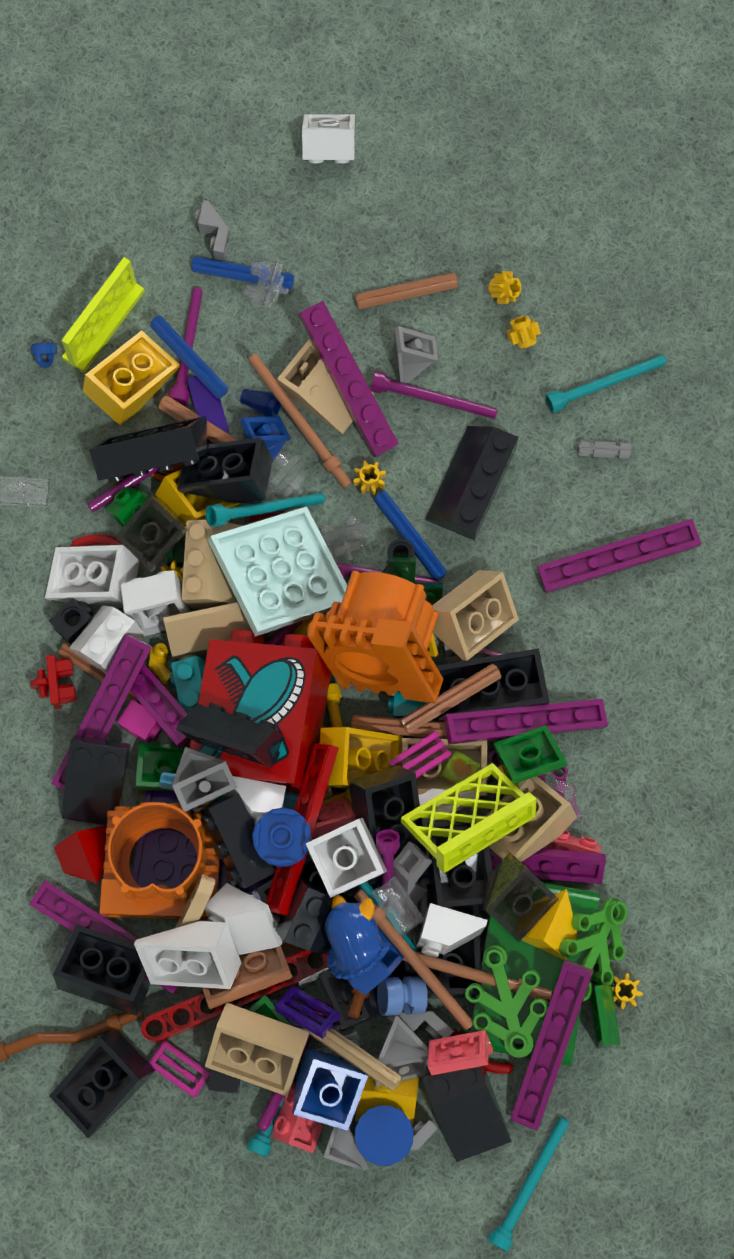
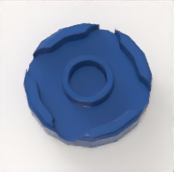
M276 808L268 811L257 821L252 835L254 848L260 858L269 865L277 867L292 866L301 861L309 851L306 843L312 841L311 829L305 818L295 810L288 808Z
M380 1105L369 1109L360 1117L355 1128V1142L358 1151L367 1161L378 1166H390L400 1162L408 1155L413 1144L414 1131L410 1120L401 1110L392 1106Z

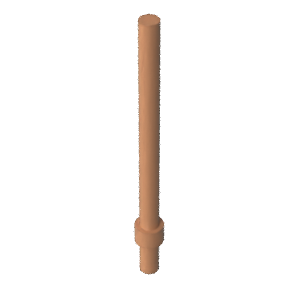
M257 353L252 355L248 361L323 460V466L327 472L334 475L343 489L352 484V481L340 467L342 463L336 455H331Z
M360 889L353 895L358 903H362L364 899L369 898L363 889ZM374 904L373 918L377 926L465 1030L469 1029L473 1025V1020L385 917L387 913L382 907Z
M415 952L428 968L497 987L494 974ZM508 978L510 989L516 994L522 984V979L519 978L516 981ZM535 987L531 990L529 997L543 998L550 1002L552 991Z

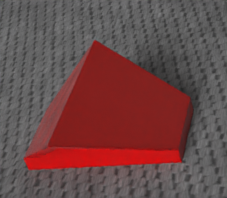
M106 825L76 831L54 847L64 874L98 883L104 873Z

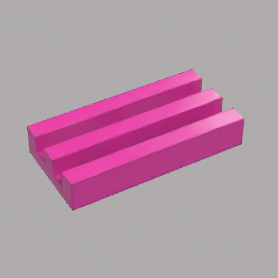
M435 731L390 760L388 764L390 767L397 766L424 747L435 742L436 745L402 766L409 770L440 750L442 752L440 756L414 772L417 779L450 758L452 754L447 750L444 742L441 741L438 733Z
M165 1040L149 1061V1064L157 1072L193 1098H196L210 1076V1072ZM165 1049H168L203 1075L199 1080L164 1055ZM160 1058L195 1083L194 1089H191L156 1063Z

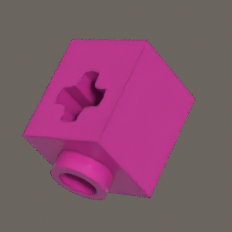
M131 700L117 721L118 726L122 730L144 743H150L151 740L156 741L163 731V728L145 707L134 700Z

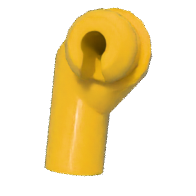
M157 643L151 648L148 667L164 685H167L171 681V672L166 667L168 647L163 643Z

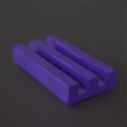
M293 985L275 1005L276 1012L322 1039L326 1036V1031L332 1029L333 1022H337L340 1019V1012ZM291 997L296 998L297 1000L303 1002L304 1004L315 1009L316 1011L327 1016L328 1018L325 1019L321 1017L320 1015L313 1012L312 1009H310L309 1007L301 1005L296 1001L292 1000Z

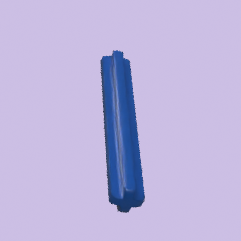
M197 256L192 260V271L289 290L292 289L294 284V275Z
M162 316L155 317L150 322V327L216 398L220 399L226 395L228 386Z
M386 491L378 493L374 497V502L400 536L413 545L414 554L432 578L437 581L442 579L447 574L445 567Z

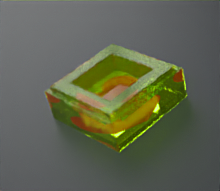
M456 750L441 776L454 784H458L475 774L481 764Z

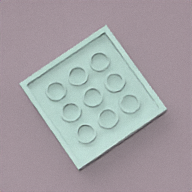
M307 507L210 536L208 540L255 636L312 618L315 613H327L331 610L333 602H340V604L342 602L347 584Z

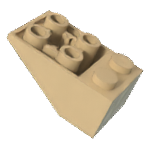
M309 339L277 378V382L292 401L343 435L354 420L314 344Z

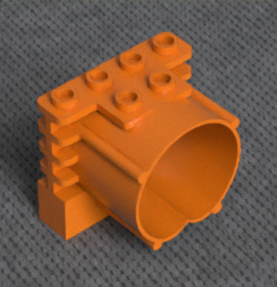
M352 571L341 604L340 602H333L331 610L326 614V618L322 613H315L313 620L308 624L307 635L342 689L348 690L352 683L357 691L363 692L365 688H368L372 693L379 694L380 691H384L387 695L394 696L396 691H400L406 700L436 704L443 677L427 649L439 614L425 600L424 586L416 585L408 580L386 573H359L358 571Z
M141 802L136 807L117 806L114 807V811H107L104 879H102L100 914L103 917L179 920L201 874L216 879L210 899L219 891L220 858L214 851L213 844L215 842L211 833H208L201 822V817L203 816L200 810L199 814H195L191 810L184 812L180 803ZM172 829L179 831L189 838L197 853L195 868L189 877L176 888L171 889L164 884L156 886L154 883L141 888L137 885L131 874L130 856L132 850L141 837L153 830ZM205 909L199 921H207L208 916Z

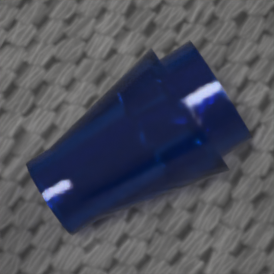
M244 389L241 394V404L252 408L265 417H275L281 409L280 402L270 391Z

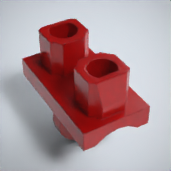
M46 655L48 678H46L45 670H37V679L30 681V688L39 690V698H47V689H49L50 704L54 705V710L63 709L62 704L77 701L74 684L60 685V677L74 676V665L71 659H57L55 655Z

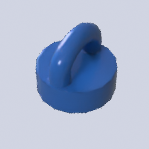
M35 343L30 346L31 355L35 356L36 362L40 367L48 368L53 364V355H57V345L55 343ZM42 356H47V361H43Z

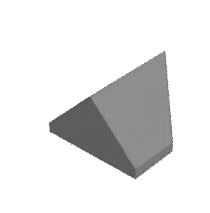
M400 326L395 327L394 343L400 383L408 384L432 362L438 361L435 336Z
M185 747L172 783V787L184 812L238 788L226 761Z
M396 1015L378 1060L399 1074L402 1078L401 1081L426 1076L430 1073L428 1069L429 1048ZM374 1079L373 1083L375 1086L382 1085Z
M333 1127L323 1158L362 1171L369 1169L364 1157L358 1151L350 1129L346 1131Z

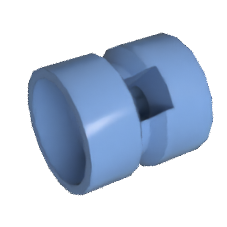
M405 976L402 981L399 977H387L377 985V1002L382 1016L400 1015L402 1011L405 1014H424L426 1011L428 1000L427 987L420 976Z

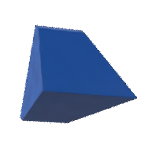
M280 416L244 417L240 420L245 440L262 437L273 457V461L284 443L291 439Z

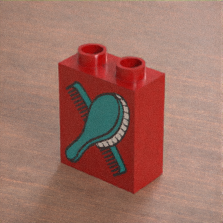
M232 630L229 641L210 639L198 704L208 707L210 703L225 708V713L234 715L235 711L250 716V721L258 724L261 720L271 722L277 725L276 730L284 738L272 768L197 744L192 740L190 749L226 761L232 776L286 786L285 791L299 794L314 744H319L320 730L323 724L331 671L307 636L285 635L282 646L263 644V635L255 636L252 631Z

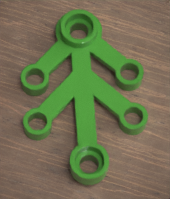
M608 898L604 901L599 911L588 915L576 913L571 921L574 930L586 932L591 925L601 923L597 932L577 940L565 938L560 943V953L567 957H575L578 952L589 949L581 964L589 969H593L598 958L599 968L594 974V980L598 985L610 986L612 984L614 974L610 968V960L621 961L625 956L620 925L627 918L626 905L617 898ZM610 932L611 943L607 945V937ZM591 982L588 985L583 1001H586L591 995Z
M492 944L485 950L483 958L485 964L493 970L501 1000L484 991L483 987L477 983L469 985L465 995L470 1002H480L505 1017L509 1029L494 1022L487 1012H479L474 1017L473 1025L479 1031L487 1030L504 1040L505 1049L510 1055L517 1058L525 1057L533 1049L534 1040L531 1033L540 1017L547 1013L548 1003L543 998L534 999L530 1005V1014L522 1026L520 1025L518 1013L531 990L538 986L541 979L540 974L534 969L527 970L523 974L522 984L513 998L504 967L508 959V952L504 946ZM493 952L498 953L500 961H491L490 954ZM528 974L535 975L536 983H528L526 976ZM470 989H478L480 996L477 998L472 997ZM542 1003L545 1010L543 1012L535 1011L534 1004ZM485 1017L488 1024L481 1026L478 1024L477 1019ZM516 1038L522 1039L524 1046L521 1048L515 1047L513 1040Z

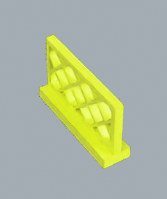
M123 257L61 340L65 349L62 359L83 373L87 371L145 292V289L136 283L131 261Z
M491 763L402 816L401 823L436 858L437 867L445 873L535 818L536 798L530 792L524 794L506 775ZM490 775L498 780V786L481 783L483 779ZM465 790L476 791L475 799L459 798V794ZM480 792L496 793V801L479 800ZM500 794L513 795L516 798L511 803L499 802ZM441 804L453 805L452 813L436 812V807ZM457 806L474 807L473 815L456 814ZM478 808L494 809V813L488 817L477 816ZM418 818L430 819L429 827L416 826L413 821ZM434 819L451 821L450 829L433 828ZM455 822L471 823V827L465 831L454 830ZM432 835L448 837V841L437 847L431 841Z

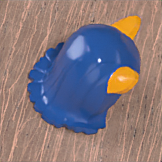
M336 895L333 898L332 910L327 916L325 923L326 935L331 945L330 955L327 956V965L332 975H335L338 979H354L362 976L364 973H368L390 949V944L384 942L379 935L377 924L373 918L374 904L370 898L364 899L362 903L346 902L340 895Z

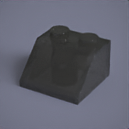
M150 495L116 538L149 571L153 572L188 529L184 521L166 503Z
M509 852L489 874L483 909L520 942L559 898Z

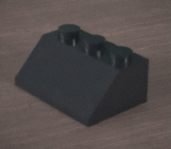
M210 703L208 707L198 704L176 727V730L197 744L272 768L284 738L276 730L277 725L271 722L261 720L258 724L250 721L251 717L244 713L235 711L234 715L225 713V708Z
M239 793L218 797L200 810L203 816L201 817L203 827L208 833H211L215 842L213 844L214 851L220 859H223L227 867L226 876L233 886L237 889L247 888L275 873L273 865H269L260 858L254 848L252 836L254 825Z
M76 925L53 973L57 989L135 1016L138 1015L150 985L134 943Z

